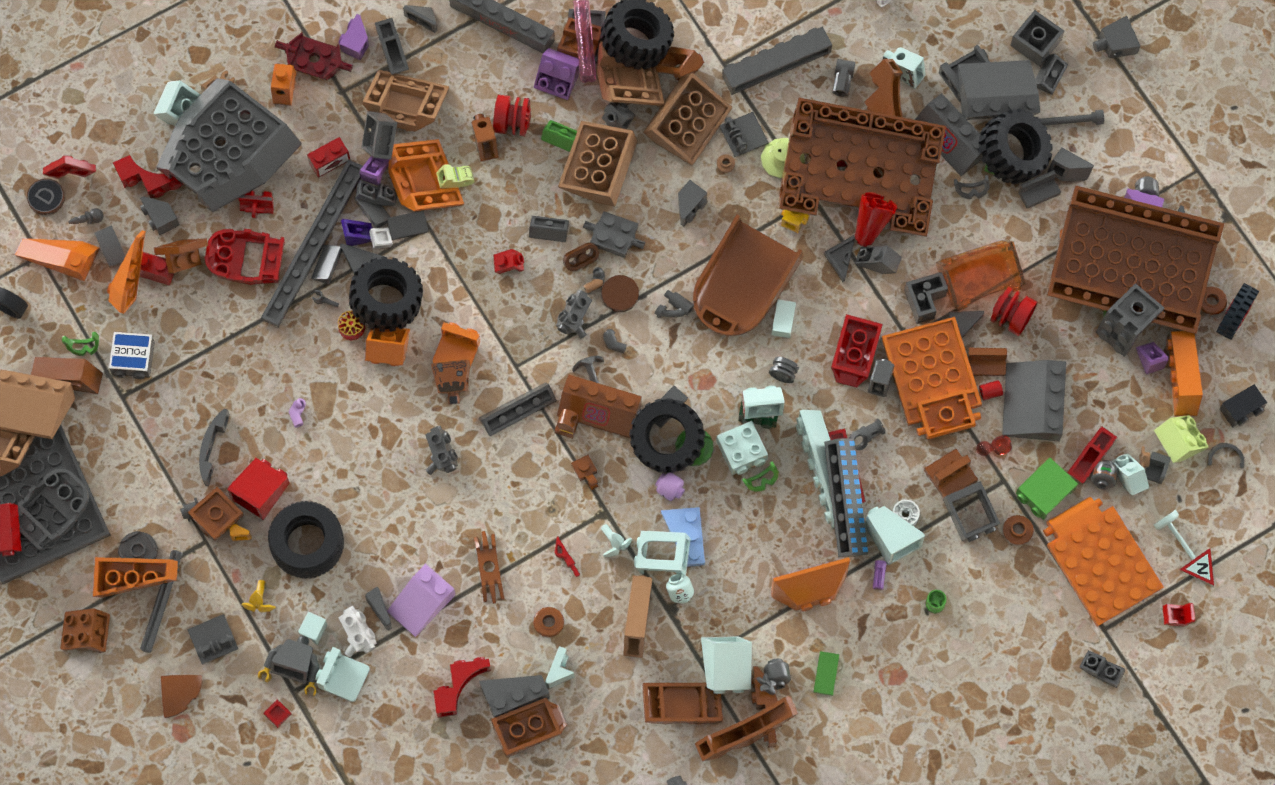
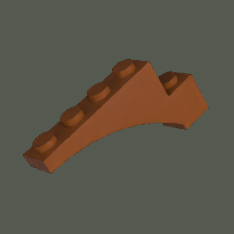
M883 59L869 73L873 83L879 88L864 102L867 105L868 111L903 117L900 103V79L903 72L894 59Z
M786 696L766 709L734 725L705 736L695 743L702 762L718 759L731 750L750 746L798 715L791 696Z

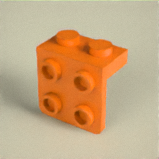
M443 322L441 327L442 337L433 357V363L469 360L471 368L481 342L480 334L474 329L467 328L466 330L460 328L455 323L450 322L448 324Z

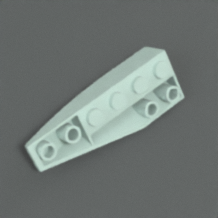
M800 410L799 417L796 418V430L798 435H802V448L804 453L807 452L809 459H807L808 467L814 472L813 482L816 488L819 487L821 493L819 494L821 506L825 505L827 511L824 513L827 524L830 523L833 529L835 526L824 444L825 441L830 440L821 411Z

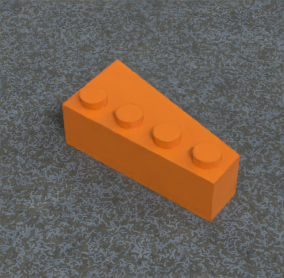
M1171 331L1170 339L1166 340V349L1170 353L1168 364L1171 366L1170 380L1172 382L1174 416H1197L1203 393L1195 334L1186 331Z
M95 557L93 597L103 598L177 581L178 561L171 559Z

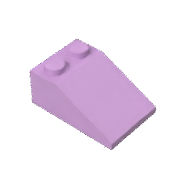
M425 563L411 578L387 612L416 637L455 596V590Z

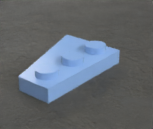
M700 507L661 510L669 532L686 533L691 539L687 567L705 565Z

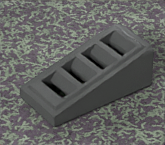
M376 587L365 594V598L382 624L389 631L392 629L391 621L380 589Z

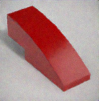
M1101 426L1067 473L1084 484L1098 462L1104 458L1118 437Z

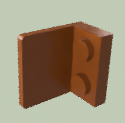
M95 608L66 611L60 649L74 650L87 648L98 653L106 652L110 614Z

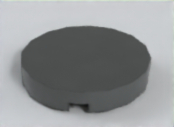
M135 531L127 534L121 540L118 554L120 558L156 559L158 547L150 534Z

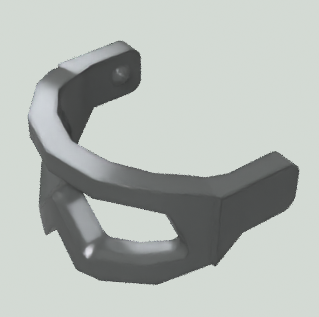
M985 175L984 180L976 183H961L954 179L956 192L966 199H972L974 195L979 199L986 195L990 188L989 176ZM983 184L985 186V189L981 192L974 188L969 194L961 191L962 187H977Z
M1219 443L1212 447L1208 453L1207 465H1212V457L1216 451L1221 448L1230 447L1239 455L1240 468H1244L1245 457L1242 451L1233 444Z

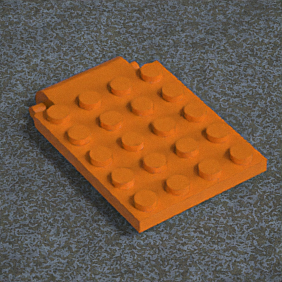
M955 317L881 337L887 359L895 366L893 378L908 426L917 423L922 425L921 428L916 429L918 436L925 435L928 440L976 427L975 421L981 419L980 412L972 413L971 409L981 407L982 402Z
M1088 497L1046 522L1048 528L1044 529L1043 532L1046 537L1051 534L1054 535L1055 540L1048 543L1047 547L1093 622L1098 627L1163 589L1164 586L1114 506L1101 512L1099 509L1103 505L1101 499L1098 498L1094 501L1091 497Z

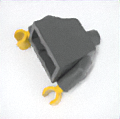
M299 636L297 642L288 639L284 644H280L270 650L264 663L265 668L258 672V678L261 679L262 675L267 673L265 682H269L272 678L271 673L304 684L309 681V685L304 689L305 694L307 695L308 688L312 687L314 688L313 696H315L317 689L314 685L317 682L315 678L319 671L317 656L313 654V647L308 645L309 639L305 636Z

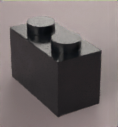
M1255 384L1223 402L1220 411L1233 428L1236 425H1244L1249 421L1248 418L1253 415L1257 417L1262 414L1268 402Z

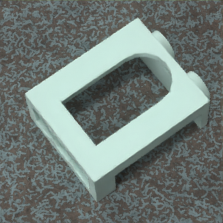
M641 531L640 537L637 538L638 554L634 558V566L641 574H644V570L675 572L676 574L686 576L691 539L686 533ZM648 542L677 543L675 560L646 559Z

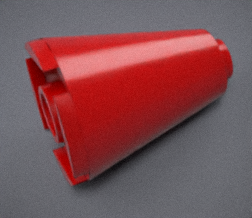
M866 192L865 195L862 194L855 232V240L860 246L867 247L872 245L896 213L897 205L892 200L887 202L883 200L885 196L872 192Z

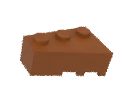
M35 357L31 375L71 382L74 391L98 394L103 372L86 359Z

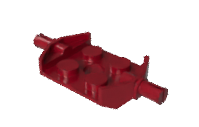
M302 32L286 44L277 40L274 46L285 51L288 65L294 66L296 71L324 80L332 78L341 69L352 72L353 65L341 60L339 44H337V47L305 37ZM312 56H318L320 58L315 63L310 61V58Z

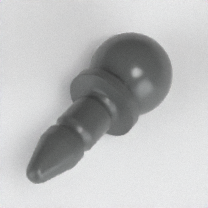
M94 208L90 212L85 211V215L70 219L68 223L79 224L86 221L88 224L92 222L99 223L103 220L104 214L102 210Z

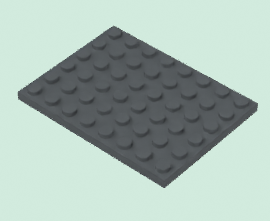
M61 424L52 439L35 436L19 467L0 476V504L12 503L18 505L27 496L28 490L33 485L41 482L43 477L55 469H67L85 484L89 495L88 505L68 533L44 551L38 550L20 532L21 551L14 552V556L3 557L0 554V581L2 584L8 583L111 536ZM43 495L27 510L52 535L68 521Z

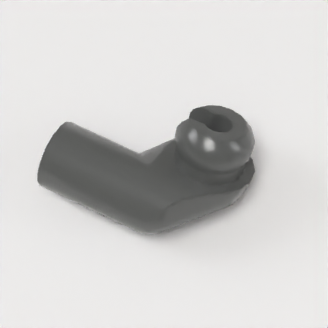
M606 330L603 334V339L607 348L625 353L627 344L617 342L614 330Z

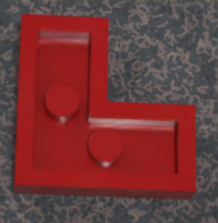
M69 155L62 156L60 159L43 167V175L56 179L69 173L85 178L96 172V165L88 163L86 160L74 159Z

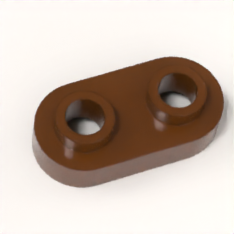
M585 243L567 252L563 257V264L568 270L577 271L596 261L600 251L595 244ZM591 249L590 253L586 254V251Z

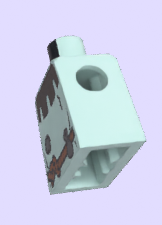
M901 47L895 53L889 50L884 53L883 59H894L902 70L903 74L900 80L916 89L926 76L924 58Z

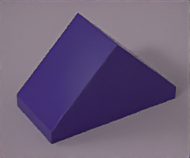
M348 219L341 220L346 245L356 246L372 242L369 233L373 229L372 223Z

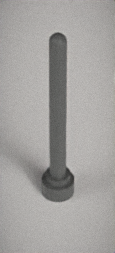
M1102 109L1095 110V112L1087 115L1040 119L1042 120V125L1092 122L1096 123V125L1104 124V111Z

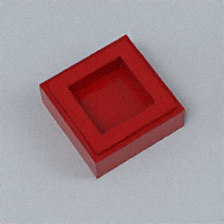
M278 699L263 713L277 728L292 715Z

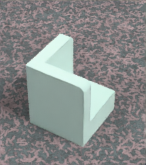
M308 612L298 632L312 639L313 643L318 645L328 624L326 619Z

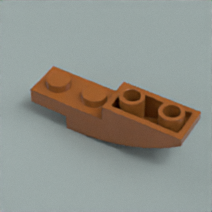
M753 666V673H751V685L754 684V692H751L752 704H756V710L766 709L778 702L776 694L770 695L766 691L761 692L760 686L762 684L756 678L761 677L763 679L764 673L758 666ZM775 729L763 737L764 742L768 743V748L776 747Z

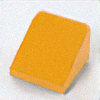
M236 524L230 527L232 541L252 539L249 530Z

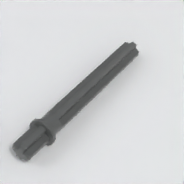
M172 550L169 559L178 561V567L182 553ZM173 582L160 585L140 647L143 652H152Z

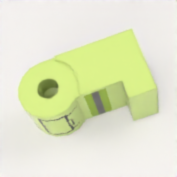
M443 165L436 173L440 188H460L474 183L470 166L451 167V165Z

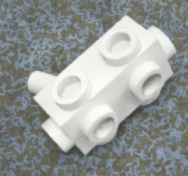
M354 606L343 611L344 614L338 617L348 635L347 640L350 643L345 654L351 657L355 651L370 652L375 648L374 645L377 642L375 641L374 632L366 624L365 615L359 609H355Z

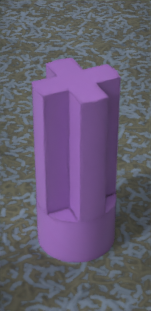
M875 561L873 589L883 590L886 561Z

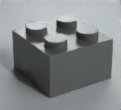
M1034 10L1013 35L1010 46L1041 66L1062 41L1064 30Z

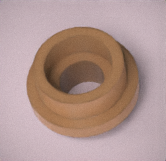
M724 154L717 159V168L721 172L728 173L734 169L735 159L731 155ZM723 161H728L729 164L724 165Z

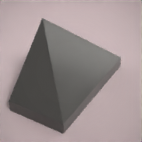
M410 5L403 7L405 17L436 33L437 24L432 7Z

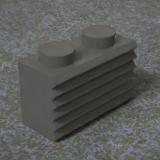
M886 359L876 360L868 393L881 397L887 396L895 367L891 361Z

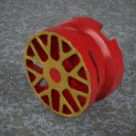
M353 311L344 312L338 319V328L341 336L350 341L361 338L365 332V325L359 322V317L355 318Z

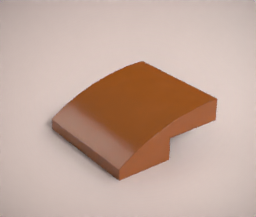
M569 17L557 51L592 63L601 40V27Z

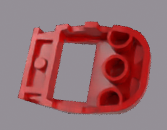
M244 228L242 231H234L233 229L219 230L209 238L205 253V264L215 276L248 285L279 283L285 245L284 237L276 239L270 237L268 233H258L252 231V229ZM247 242L264 244L259 277L241 276Z

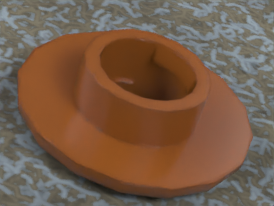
M1206 287L1201 310L1210 315L1223 312L1227 307L1226 294L1217 287ZM1207 298H1215L1217 300V304L1210 305L1207 302Z
M1021 515L1011 516L1005 521L1003 526L1005 538L1010 543L1016 545L1029 542L1034 533L1031 521ZM1013 526H1022L1024 532L1016 534L1013 531Z
M542 608L534 616V628L542 636H556L564 627V617L556 608ZM546 618H552L555 624L552 627H546L543 621Z

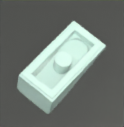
M777 300L771 335L790 338L796 302Z

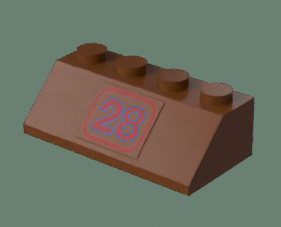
M568 374L557 416L560 417L562 409L571 410L577 413L578 423L630 438L631 423L633 418L635 419L638 415L636 413L640 410L642 396Z

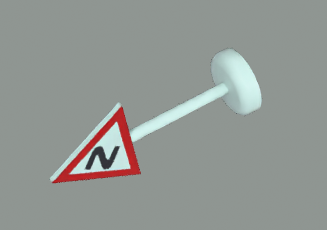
M1174 510L1155 523L1154 526L1158 530L1168 526L1192 559L1191 562L1179 570L1214 586L1211 548L1198 557L1193 554L1171 523L1178 518V512Z

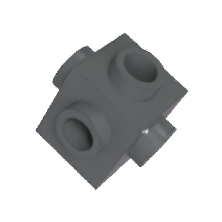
M615 102L609 103L605 107L602 119L606 122L607 126L627 129L635 114L628 109L625 103Z

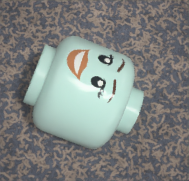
M675 574L669 578L666 589L670 599L675 603H687L694 595V588L689 577L683 574Z

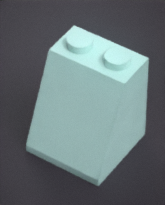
M885 506L881 508L875 507L868 512L865 528L888 565L922 547L925 538L923 532Z
M739 636L701 637L707 688L713 690L716 694H724L726 690H732L733 693H744V690L751 689L752 642Z

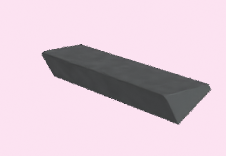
M543 383L479 417L488 435L492 436L557 400L550 385Z

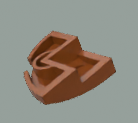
M202 675L161 676L164 718L173 717L188 709L187 705L192 699L196 700L202 686Z

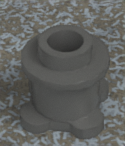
M197 497L194 498L195 502L186 505L183 503L184 508H181L180 511L184 520L188 519L191 522L190 519L192 518L188 512L199 503Z

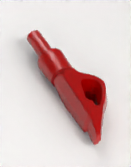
M557 536L555 546L556 557L563 558L567 567L571 568L576 577L580 576L575 567V561L567 552L559 536ZM558 546L562 549L561 554L558 553Z

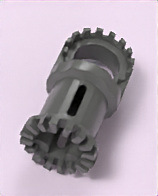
M878 418L875 419L874 423L866 427L862 426L850 434L849 438H854V441L859 436L863 438L859 445H855L856 450H863L872 441V438L885 434L886 430L882 427L883 424Z

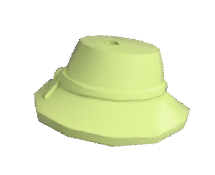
M788 138L774 139L764 147L761 154L762 166L771 176L782 178ZM801 154L800 161L803 164L805 163V156Z

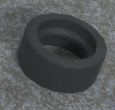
M0 287V311L20 319L26 311L28 304L18 295Z

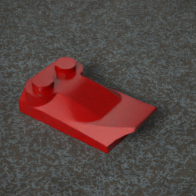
M846 314L831 366L837 383L858 388L863 381L868 379L883 324Z

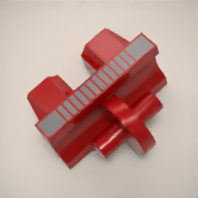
M252 190L239 197L240 211L252 213V218L256 219L258 213H274L272 192L264 191L261 196H255V192Z

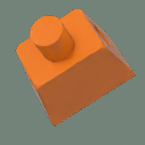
M285 64L274 65L271 82L273 104L292 105L297 75L294 66Z

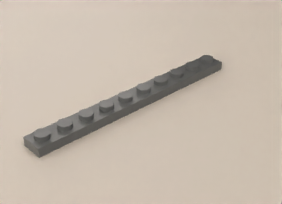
M348 159L261 316L263 321L279 328L361 179L359 172L363 167L362 165Z

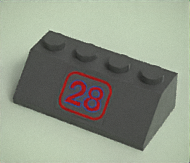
M942 93L928 103L915 118L918 121L946 126L941 156L960 176H963L982 161L981 158L983 156L979 152V147H981L979 137H981V134Z

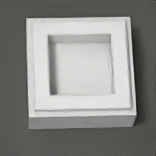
M389 227L373 228L369 231L373 248H387L393 245Z

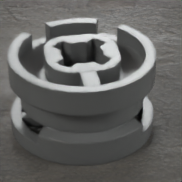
M775 357L769 374L781 382L793 383L799 367L790 359Z

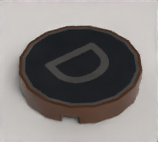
M40 179L29 187L27 201L35 213L47 215L56 213L63 206L65 196L62 186L57 181Z

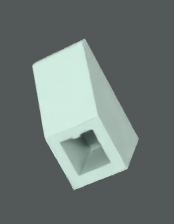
M1129 454L1120 455L1116 459L1111 460L1118 468V477L1123 487L1132 496L1149 489L1145 469Z

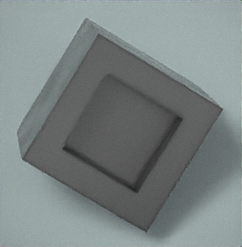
M1152 451L1149 467H1146L1145 470L1147 480L1162 484L1171 457Z

